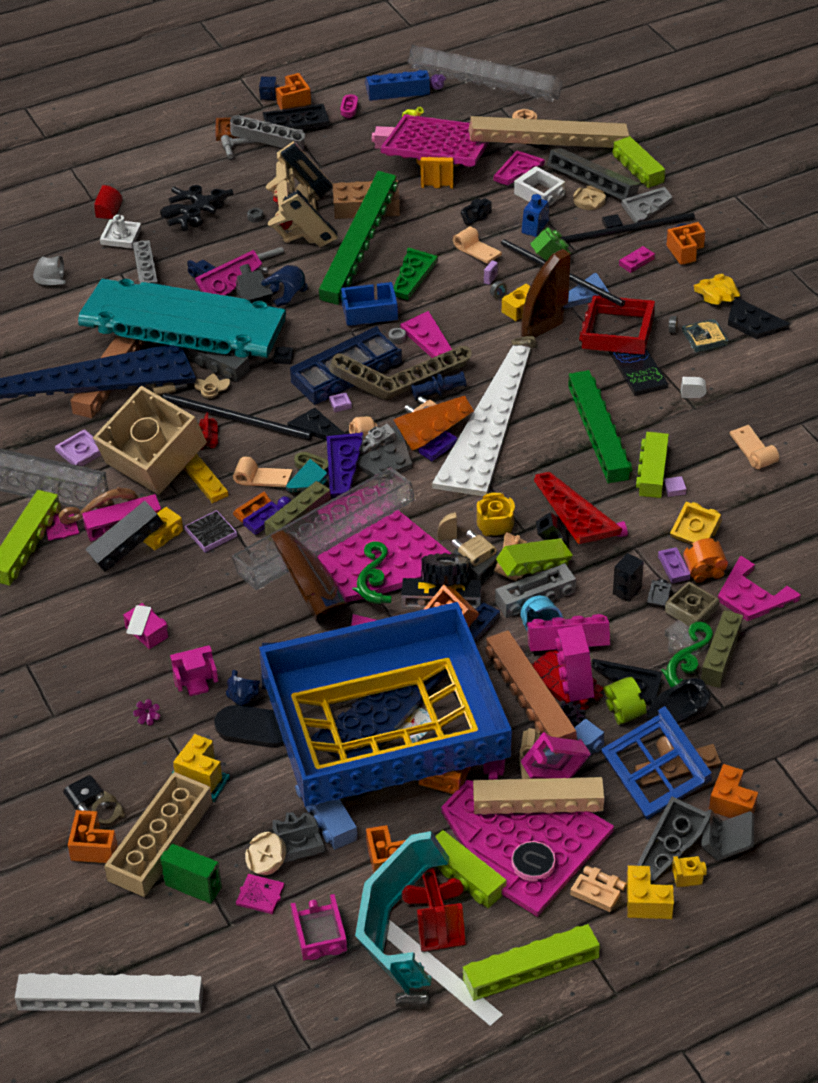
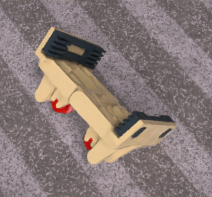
M293 141L277 152V159L279 160L276 163L277 177L266 185V189L274 194L273 201L278 202L279 211L275 214L274 218L270 219L268 225L281 235L285 243L304 237L309 243H316L319 247H322L337 239L338 232L316 211L315 200L317 201L319 196L322 197V195L331 191L333 184ZM294 177L300 182L296 188Z

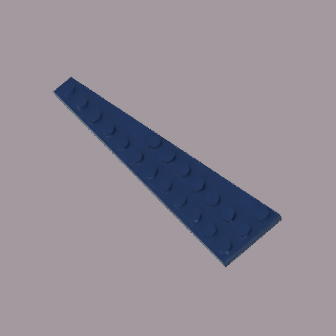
M482 603L475 609L479 615L469 626L475 643L500 617V610L486 603ZM447 669L442 670L424 682L428 695L448 674ZM418 686L402 687L368 695L361 701L357 700L352 704L351 709L337 716L338 719L335 720L342 743L398 730L423 702ZM321 728L310 737L313 742L335 744L329 729ZM386 742L378 743L379 749H380ZM365 746L345 751L348 759L373 753L371 746ZM327 752V753L333 755L334 757L340 759L338 753H335V752Z

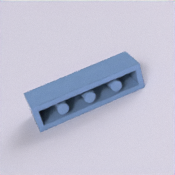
M297 784V785L295 786V790H296L297 795H298L299 798H300V797H302V796H301V793H300V790H299V787H298V784ZM340 799L305 807L308 813L312 812L318 828L321 827L324 840L327 844L330 843L334 850L357 841V827Z

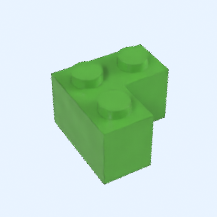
M549 227L543 230L531 243L535 252L545 260H548L553 253L561 249L571 254L568 249L569 245L561 239L562 235L556 229L553 231Z

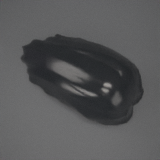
M690 678L682 680L677 685L652 699L650 708L646 713L647 718L651 720L658 716V710L665 706L678 723L701 713L708 706L711 694L706 689L705 682L702 679Z

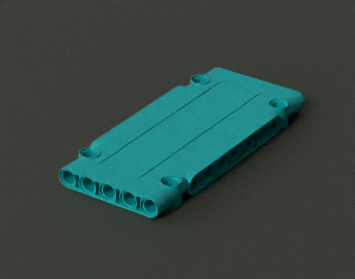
M102 278L80 311L78 325L89 328H96L98 325V331L102 334H110L114 331L116 335L126 338L220 354H227L230 350H234V354L237 357L243 358L248 357L251 351L252 356L268 358L284 325L286 309L270 307L262 301L251 303L242 298L148 282L134 284L130 279L116 281Z

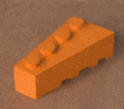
M461 396L393 419L413 451L436 438L474 410L467 398Z

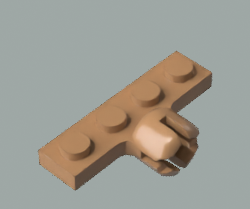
M665 736L659 738L656 743L660 757L674 749ZM714 744L695 749L709 769L721 764ZM679 756L660 767L667 780L691 774ZM650 762L635 765V772L650 764ZM656 771L639 780L641 788L663 782Z

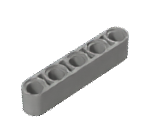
M239 115L233 116L230 119V132L233 136L281 148L286 147L293 141L301 150L305 147V134L303 131Z

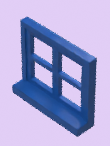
M665 706L658 710V716L601 749L602 754L646 819L664 810L671 796L680 800L712 781L711 771ZM661 729L674 749L654 761L641 742V739ZM637 743L650 764L630 774L617 753ZM679 756L693 778L674 789L660 767ZM656 771L670 792L649 803L636 781Z

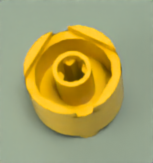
M495 492L484 495L483 499L477 502V526L482 531V534L484 536H498L506 532H512L515 521L514 501L510 497L509 499L504 497L502 493Z

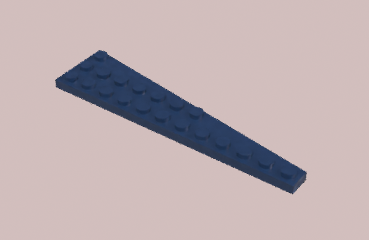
M164 345L0 378V399L17 398L19 395L33 397L38 393L54 395V392L64 391V394L127 389L129 386H138L139 388L140 386L145 387L147 384L163 386V383L173 382V385L196 383V377L183 348Z

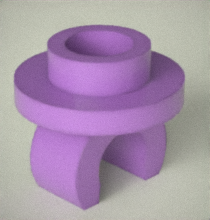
M442 74L431 76V87L435 90L441 89L446 78Z

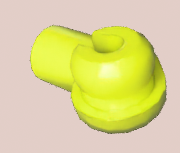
M417 107L416 110L407 109L402 113V117L405 114L421 116L424 110L422 107Z

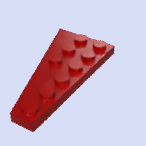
M551 472L535 475L534 482L578 544L621 535L622 528Z

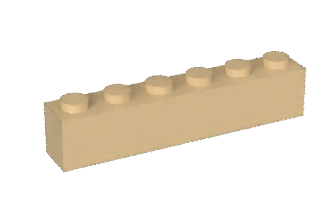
M602 777L473 780L474 814L603 811Z

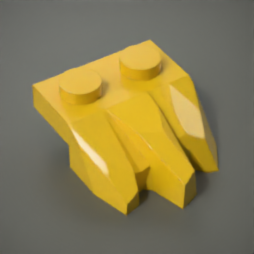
M717 274L712 279H703L700 283L694 285V291L703 294L704 301L711 304H720L721 301L732 302L735 300L734 297L740 296V292L733 279L724 276V274Z

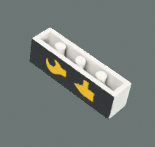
M403 578L401 593L402 609H424L443 585H435L432 582L427 583L421 578ZM469 580L459 585L444 584L455 589L474 609L481 605V580Z

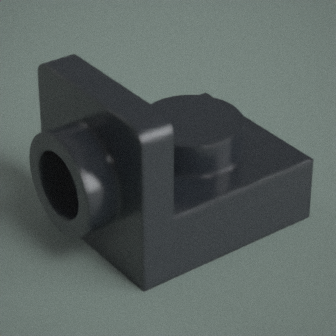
M663 579L652 580L647 604L665 608L666 601L669 600L672 591V584Z

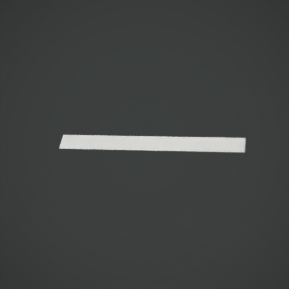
M389 920L386 938L403 953L414 952L415 960L418 963H422L425 967L424 970L490 1026L503 1015L484 998L473 1001L464 981L428 951L421 952L420 945Z

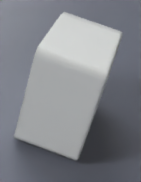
M682 377V398H701L706 394V382L703 378Z

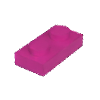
M642 246L620 259L619 266L632 273L654 260L655 253Z

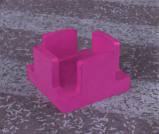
M210 645L170 655L174 683L178 692L183 691L182 686L185 685L189 696H195L209 692L206 680L213 678L214 683L218 682L217 669Z

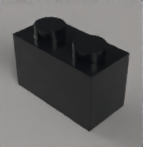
M626 553L614 567V595L630 602L642 588L643 560Z

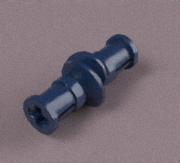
M461 371L460 374L442 378L441 374H438L437 380L432 376V381L416 386L413 384L411 389L416 401L420 396H431L435 393L442 397L443 391L453 390V388L460 386L467 387L465 375Z

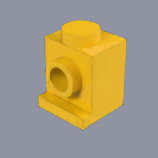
M678 856L673 857L672 872L676 888L703 884V876L707 874L705 862H700L699 856L679 859Z

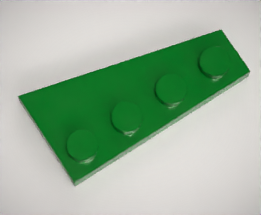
M408 247L407 254L403 259V265L399 271L400 274L394 285L395 296L405 300H409L438 262V256Z

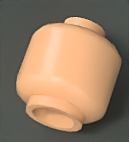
M368 416L355 417L349 424L350 434L363 432L364 440L365 436L369 434L368 431L375 426L377 427V424Z

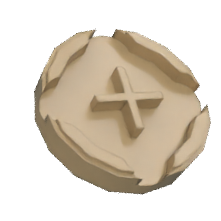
M586 186V188L582 189L581 187L574 192L573 201L581 209L596 210L605 204L606 195L604 191L594 186Z
M263 832L251 840V845L245 853L248 868L258 875L266 876L278 870L284 862L286 845L278 835L271 832Z

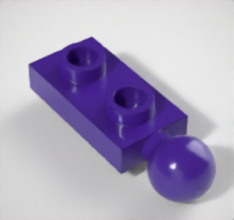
M286 496L281 497L277 505L272 501L243 519V525L253 534H258L265 529L264 522L288 504L291 499Z

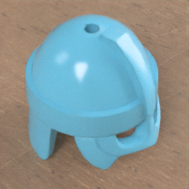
M539 595L527 599L521 609V619L526 631L527 622H532L534 619L548 621L556 617L563 618L561 611L546 596Z

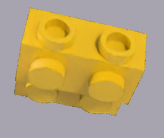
M685 502L670 532V536L689 544L701 539L712 538L722 522L721 514L714 509H705L698 503Z

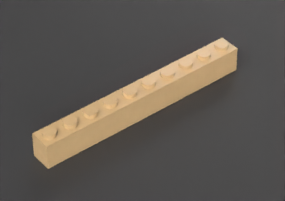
M471 116L469 124L470 141L614 148L615 141L629 137L627 124Z

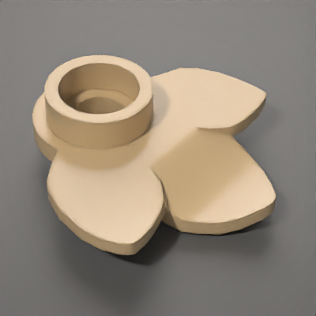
M213 373L205 380L196 379L194 386L197 390L201 391L203 397L214 398L219 392L225 391L229 387L230 380L223 379L219 381Z

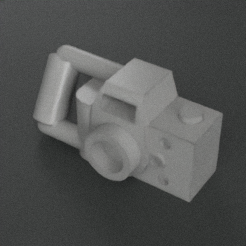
M388 423L380 428L375 426L365 436L360 452L365 453L369 449L374 451L386 446L397 439L395 432Z

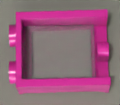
M543 732L520 762L531 779L572 778L591 754L582 739L571 740L551 737Z
M334 894L330 895V905L318 907L317 900H311L308 903L309 909L297 912L296 904L291 903L292 918L303 961L316 960L322 956L338 955L347 951L346 936Z

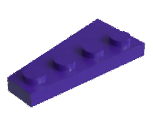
M363 432L326 436L331 499L341 498L351 492L364 438Z

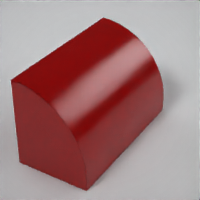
M102 185L94 203L96 218L113 219L117 215L123 201L122 195L118 190L111 186Z

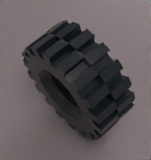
M435 553V555L429 554L421 559V579L427 583L432 582L435 585H459L460 583H466L470 579V558L453 553Z

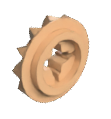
M521 109L514 112L512 118L524 119L523 117H525L526 119H537V114L532 110Z

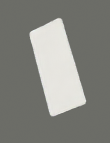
M138 605L135 607L126 632L127 634L142 635L151 607Z

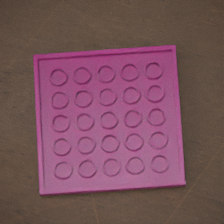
M405 114L381 146V153L387 156L399 155L402 158L413 157L421 160V157L453 158V165L464 164L466 167L476 165L489 142L470 141V123Z

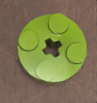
M632 677L623 678L603 687L608 698L605 700L609 711L614 710V717L618 725L647 713L644 699L641 700L639 695L641 691Z

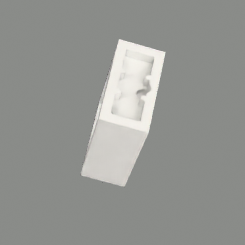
M535 166L514 181V194L530 202L532 195L539 194L541 199L549 202L550 206L565 195V181ZM540 183L549 188V190L543 193L533 187Z

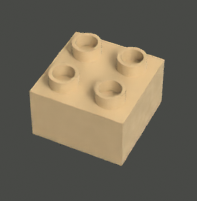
M143 386L139 387L93 437L103 459L108 465L158 495L207 443L195 416Z

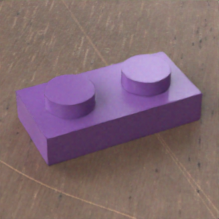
M677 547L658 551V558L671 583L690 580V572Z

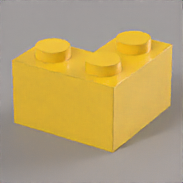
M194 734L173 761L174 772L210 786L211 793L222 780L221 762L214 759L213 741Z
M628 865L626 880L627 918L672 919L674 906L673 885H653L650 880V866Z

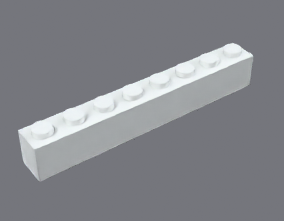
M28 973L19 974L15 1001L18 1010L201 1013L203 984L201 976L194 975L150 976L143 974L140 976H129L126 974L82 975L76 973L60 975L52 973L47 975Z

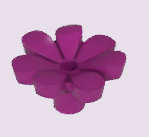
M146 699L145 703L142 701L136 703L139 709L133 711V716H139L137 720L139 724H143L146 721L147 725L150 726L154 724L153 718L155 720L160 718V714L156 712L160 709L157 703L152 705L150 699Z

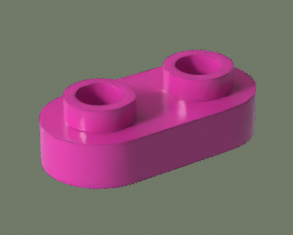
M349 94L343 97L340 106V114L343 117L351 118L356 114L358 107V97L356 95Z

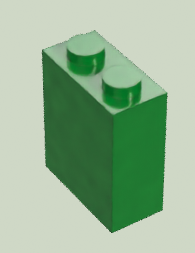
M173 843L168 850L163 852L160 861L162 863L165 886L211 904L222 888L218 862Z

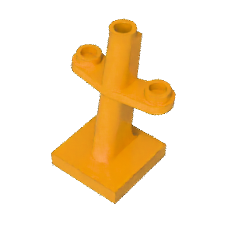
M421 157V160L416 158L417 164L421 166V188H424V185H433L434 188L450 186V189H453V167L460 165H453V158Z

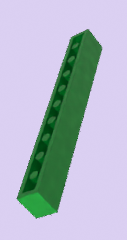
M377 171L319 287V300L339 305L342 299L341 288L351 286L352 277L357 274L358 265L364 259L365 250L368 251L370 240L374 239L376 228L380 226L381 218L387 212V205L391 204L393 193L397 192L398 183L396 182V175Z

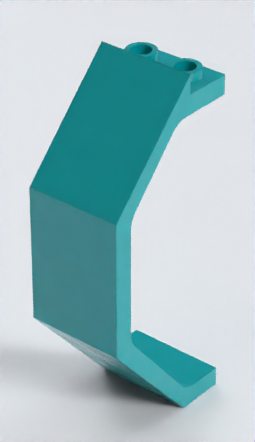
M432 831L412 834L364 883L355 933L356 938L373 960L408 996L410 988L431 985V975H426L424 972L425 967L421 962L418 963L415 960L414 952L385 955L383 952L390 911L401 899L404 887L414 885L429 868L449 863L448 854Z

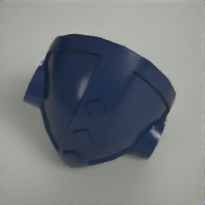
M232 670V676L227 680L228 689L226 690V695L237 705L245 706L258 694L261 680L237 677L238 671Z

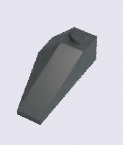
M671 796L637 866H650V880L654 882L672 865L674 856L679 858L702 835L711 814Z

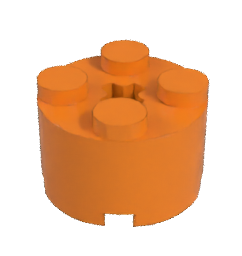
M712 538L701 539L692 543V548L688 549L687 547L685 549L683 557L690 575L696 583H701L706 578L714 577L719 579L724 576L728 561L718 540L715 542Z

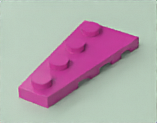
M252 250L196 277L195 282L201 292L227 296L236 288L237 276L242 275L240 266L249 264L253 272L262 266V262L255 251Z
M429 311L400 324V328L405 330L406 335L431 358L452 350Z

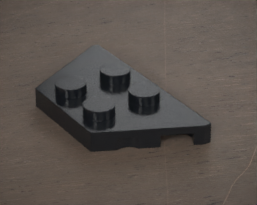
M734 297L735 300L732 301L728 318V326L755 339L776 334V330L782 328L785 331L790 328L789 322L738 297Z

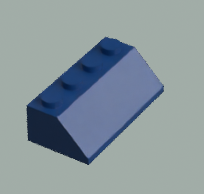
M427 70L367 76L365 79L369 101L430 94V78Z

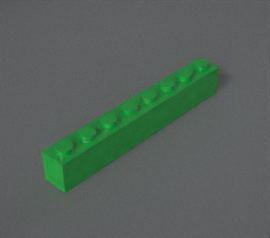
M590 370L569 373L568 388L607 484L629 480L632 465L630 461H627L626 450L621 447V438L616 435L615 424L611 423L610 412L606 411V403L601 399V391L596 387L595 377H592Z

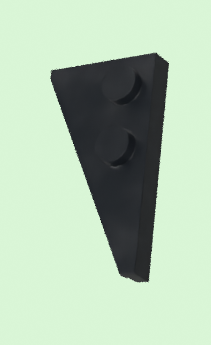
M316 408L287 422L288 426L310 431L314 437L326 441V436L345 434Z
M592 659L591 668L613 682L632 677L641 691L639 693L641 700L644 699L649 705L652 699L657 697L663 672Z

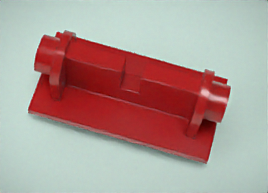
M206 412L204 419L200 420L199 426L207 442L204 446L215 448L218 445V422L214 418H208V413Z

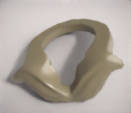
M533 336L519 337L511 340L512 345L526 344L531 348H535L537 345L536 339Z
M104 791V796L94 802L91 809L96 811L97 806L101 803L115 802L117 806L111 818L107 820L99 818V823L107 825L119 817L125 818L122 805L117 802L114 795L107 791Z

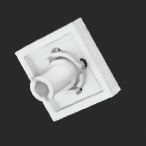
M119 215L114 216L113 220L109 219L100 238V244L133 248V242H136L142 229L141 223L124 221L123 215L120 217Z

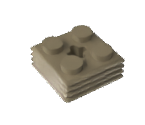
M687 582L666 601L665 612L690 627L693 623L705 622L719 609L720 599L695 584Z

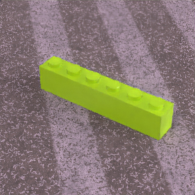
M37 490L1 544V584L10 586L14 579H17L19 571L26 565L28 557L35 551L39 540L44 537L46 527L51 526L53 516L60 512L61 503H59L58 494Z
M589 924L577 926L569 931L556 933L543 940H535L528 945L519 948L515 947L498 955H491L478 962H471L463 966V981L472 1000L475 1001L598 959L600 944Z

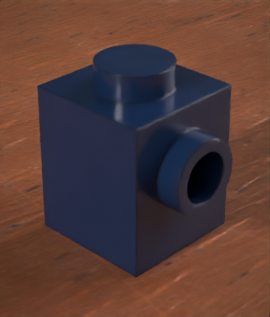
M261 76L259 84L260 100L276 99V88L279 87L276 77Z

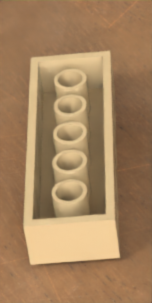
M173 772L104 865L107 881L145 897L163 872L160 861L163 852L168 850L172 843L181 847L212 804L210 786Z

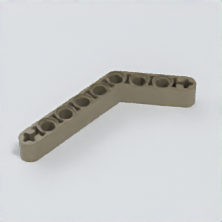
M459 346L389 377L344 354H336L330 363L329 370L333 375L383 400H388L411 390V385L413 384L414 386L424 384L425 382L432 381V376L437 379L438 374L443 376L464 367L469 361L472 352L467 346Z

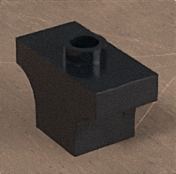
M550 512L536 521L537 533L543 540L561 538L565 545L568 544L565 525L558 515Z

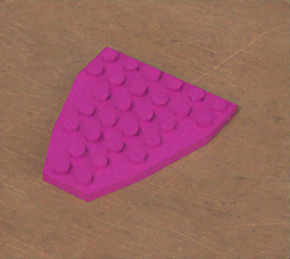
M384 499L382 502L356 515L325 547L318 558L336 580L347 602L364 599L352 588L357 587V578L360 572L374 561L364 554V547L369 542H381L388 548L386 558L375 568L383 571V584L373 586L369 583V578L366 580L368 589L382 594L402 588L403 578H421V559L429 554L435 555V553L451 554V552ZM378 550L372 551V553L375 554V559H377L382 554V552Z
M467 780L441 807V812L459 843L507 880L506 887L502 888V895L536 917L541 914L614 831L612 824L589 811L573 813L474 814L473 781ZM530 841L544 843L551 848L555 855V867L551 875L545 879L541 878L533 882L517 876L511 864L513 851L518 845Z

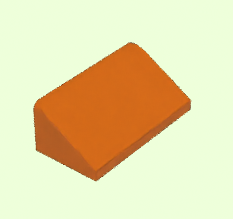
M264 491L237 508L232 514L243 523V519L271 502V500Z

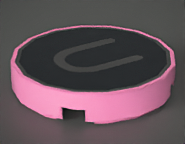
M536 841L525 842L518 845L513 851L511 864L514 872L520 878L532 882L538 881V879L549 877L554 871L555 855L551 848L544 843Z

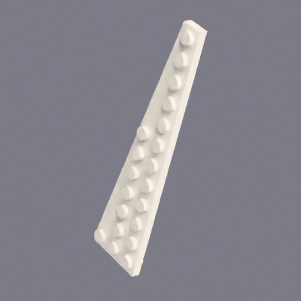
M522 345L512 346L435 477L432 489L477 496L488 494L531 347Z

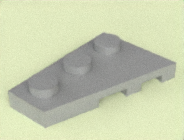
M665 187L623 199L621 205L634 223H639L671 203L673 197Z

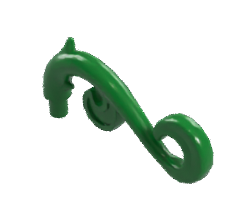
M369 542L364 547V554L374 561L360 572L357 578V587H353L352 590L356 591L370 603L381 605V603L391 604L392 596L382 595V593H377L375 590L371 591L366 586L368 578L369 583L373 586L383 584L384 573L375 568L388 554V548L383 543ZM374 550L382 552L377 559H375V554L372 553Z
M695 622L690 625L688 634L694 642L698 640V637H696V632L698 631L706 634L705 639L677 652L669 661L667 669H661L670 687L677 685L683 680L682 678L679 680L676 675V669L680 662H686V664L681 663L680 667L687 674L694 673L697 670L698 659L691 653L704 647L712 639L713 631L708 624Z

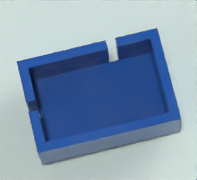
M392 282L377 284L376 300H374L373 284L341 288L342 307L347 326L398 320V305Z

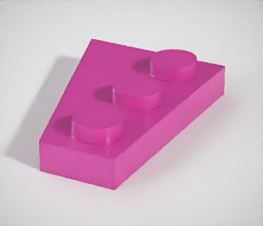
M516 151L496 172L494 181L509 185L535 166L540 168L545 165V159Z

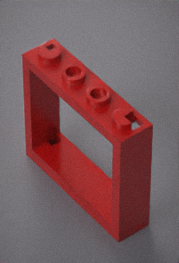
M593 295L591 303H588V312L585 313V321H583L582 331H580L579 342H582V349L645 355L655 316V301L620 298L625 301V305L621 307L601 296ZM597 313L644 317L639 337L592 333Z

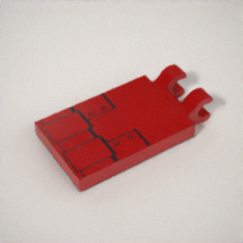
M555 649L550 650L531 665L552 696L560 702L565 701L569 703V695L564 694L562 682H565V680H560L559 668L562 667V665L558 664L557 653L559 652ZM593 678L595 696L593 699L598 701L603 697L600 693L603 688ZM589 699L573 701V705L581 704V709L586 710L589 708L586 705Z

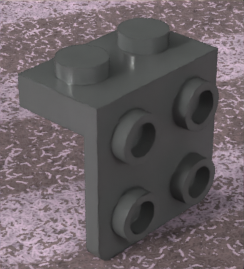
M711 809L705 811L711 814V817L703 831L701 845L716 861L753 847L754 814L749 811L722 821Z

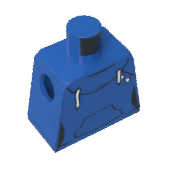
M539 194L531 196V200L523 212L521 233L534 237L539 235L550 219L549 202L541 199Z

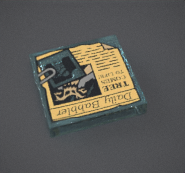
M715 319L682 326V331L695 352L728 345V339Z

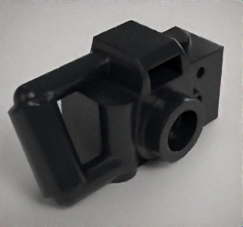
M477 198L470 205L462 208L460 213L464 224L470 225L479 219H485L488 214L492 213V202L486 198L482 200Z

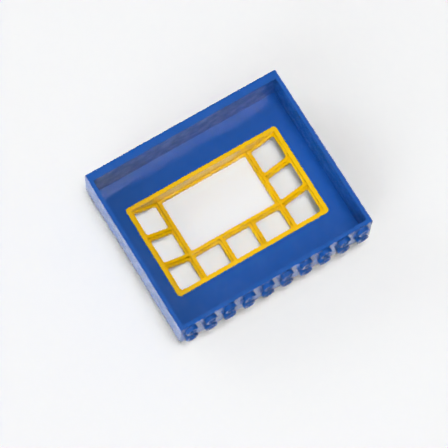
M458 602L259 647L262 677L305 807L511 757V727ZM447 669L452 684L429 697L424 682L442 670ZM411 685L418 686L431 722L342 743L329 707L330 704ZM456 691L461 707L438 720L432 705ZM299 703L321 706L327 720L304 718ZM465 714L470 726L469 730L448 735L443 734L442 727ZM307 726L329 729L335 744L311 741ZM432 730L437 735L435 738L414 743L410 739L411 735ZM403 738L405 745L379 750L378 743ZM365 746H371L373 753L348 759L345 751ZM315 750L338 753L340 760L320 765Z

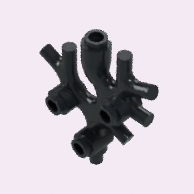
M192 185L188 191L174 186L171 192L175 193L176 196L168 198L169 203L172 205L163 207L160 210L162 219L167 220L169 227L181 224V230L185 232L188 230V223L192 227H198L203 224L200 211L206 210L215 214L217 209L222 208L224 200L228 196L233 195V190L213 189L210 195H203L200 185ZM187 199L193 203L192 205L173 204Z

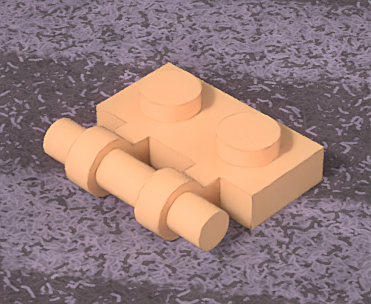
M586 865L583 874L589 877L580 874L570 890V895L611 912L620 897V891L615 888L624 891L627 883L619 880L620 878L615 875L610 876L603 873L597 867L591 868Z

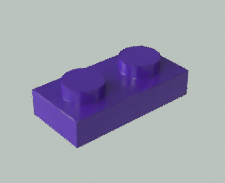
M444 431L420 447L419 453L433 461L453 447L458 438L448 431Z

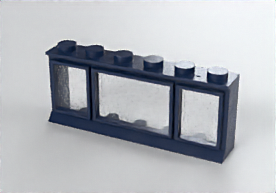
M376 326L290 367L291 383L316 405L329 399V396L337 395L355 386L330 372L329 366L336 354H344L382 373L402 363V349H398Z

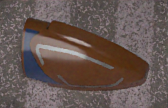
M281 530L270 535L315 621H319L348 605L334 577L310 549L286 531Z

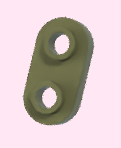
M300 452L295 455L294 462L296 468L301 469L311 459L328 473V461L308 452Z

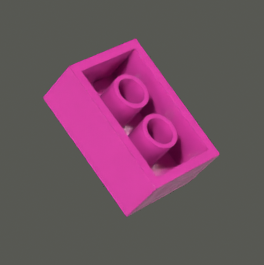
M582 625L557 629L558 638H555L557 650H560L557 653L558 664L562 665L559 668L560 680H565V682H562L564 694L569 695L570 702L595 697L590 651Z

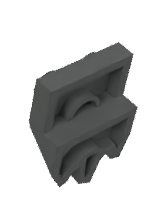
M305 812L301 817L297 818L294 813H286V820L284 822L273 820V833L282 838L286 845L284 862L325 852L314 816Z

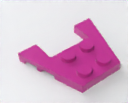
M743 556L739 557L718 594L721 604L733 612L743 615V619L746 621L768 614L771 609L783 608L784 604L793 601L796 603L801 597V594L788 586L773 596L745 578L754 570L755 564Z

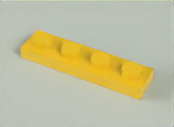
M196 454L184 467V470L211 503L228 497L227 489L199 455Z

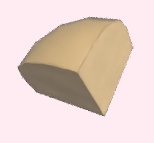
M456 512L446 515L440 521L438 540L457 539Z

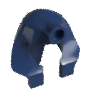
M293 265L282 267L261 282L263 286L270 285L269 287L273 294L278 292L280 282L284 284L283 296L273 300L276 307L288 304L297 291L304 292L308 289L303 270Z

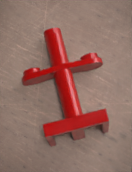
M431 867L426 871L431 872L430 875H422L424 887L407 885L402 890L404 902L408 904L428 903L429 908L417 910L421 952L466 945L462 904H443V900L459 896L463 892V884L459 879L451 878L447 882L438 885L434 868Z

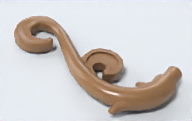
M117 487V489L107 491L93 499L82 511H79L77 507L63 509L59 513V520L63 524H71L82 518V513L89 512L94 508L100 509L114 505L113 499L115 498L131 501L138 499V496L131 489Z

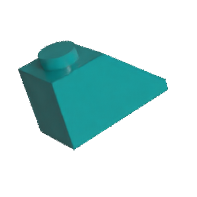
M309 459L286 485V491L289 493L303 492L316 481L325 485L328 481L326 479L327 472L313 460Z

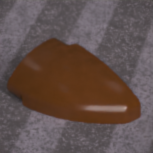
M564 249L553 253L537 273L527 292L522 311V337L533 336L536 338L564 322L563 306L567 305L569 301L571 255Z

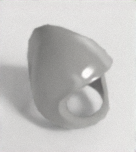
M60 255L52 258L42 256L34 270L33 277L35 281L43 285L66 284V281L63 280V257Z

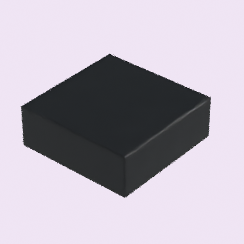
M618 214L602 217V223L605 228L623 226Z

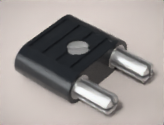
M88 775L70 784L63 791L75 810L89 811L87 807L104 796L103 789L92 775ZM109 802L101 803L103 808H107L110 805Z

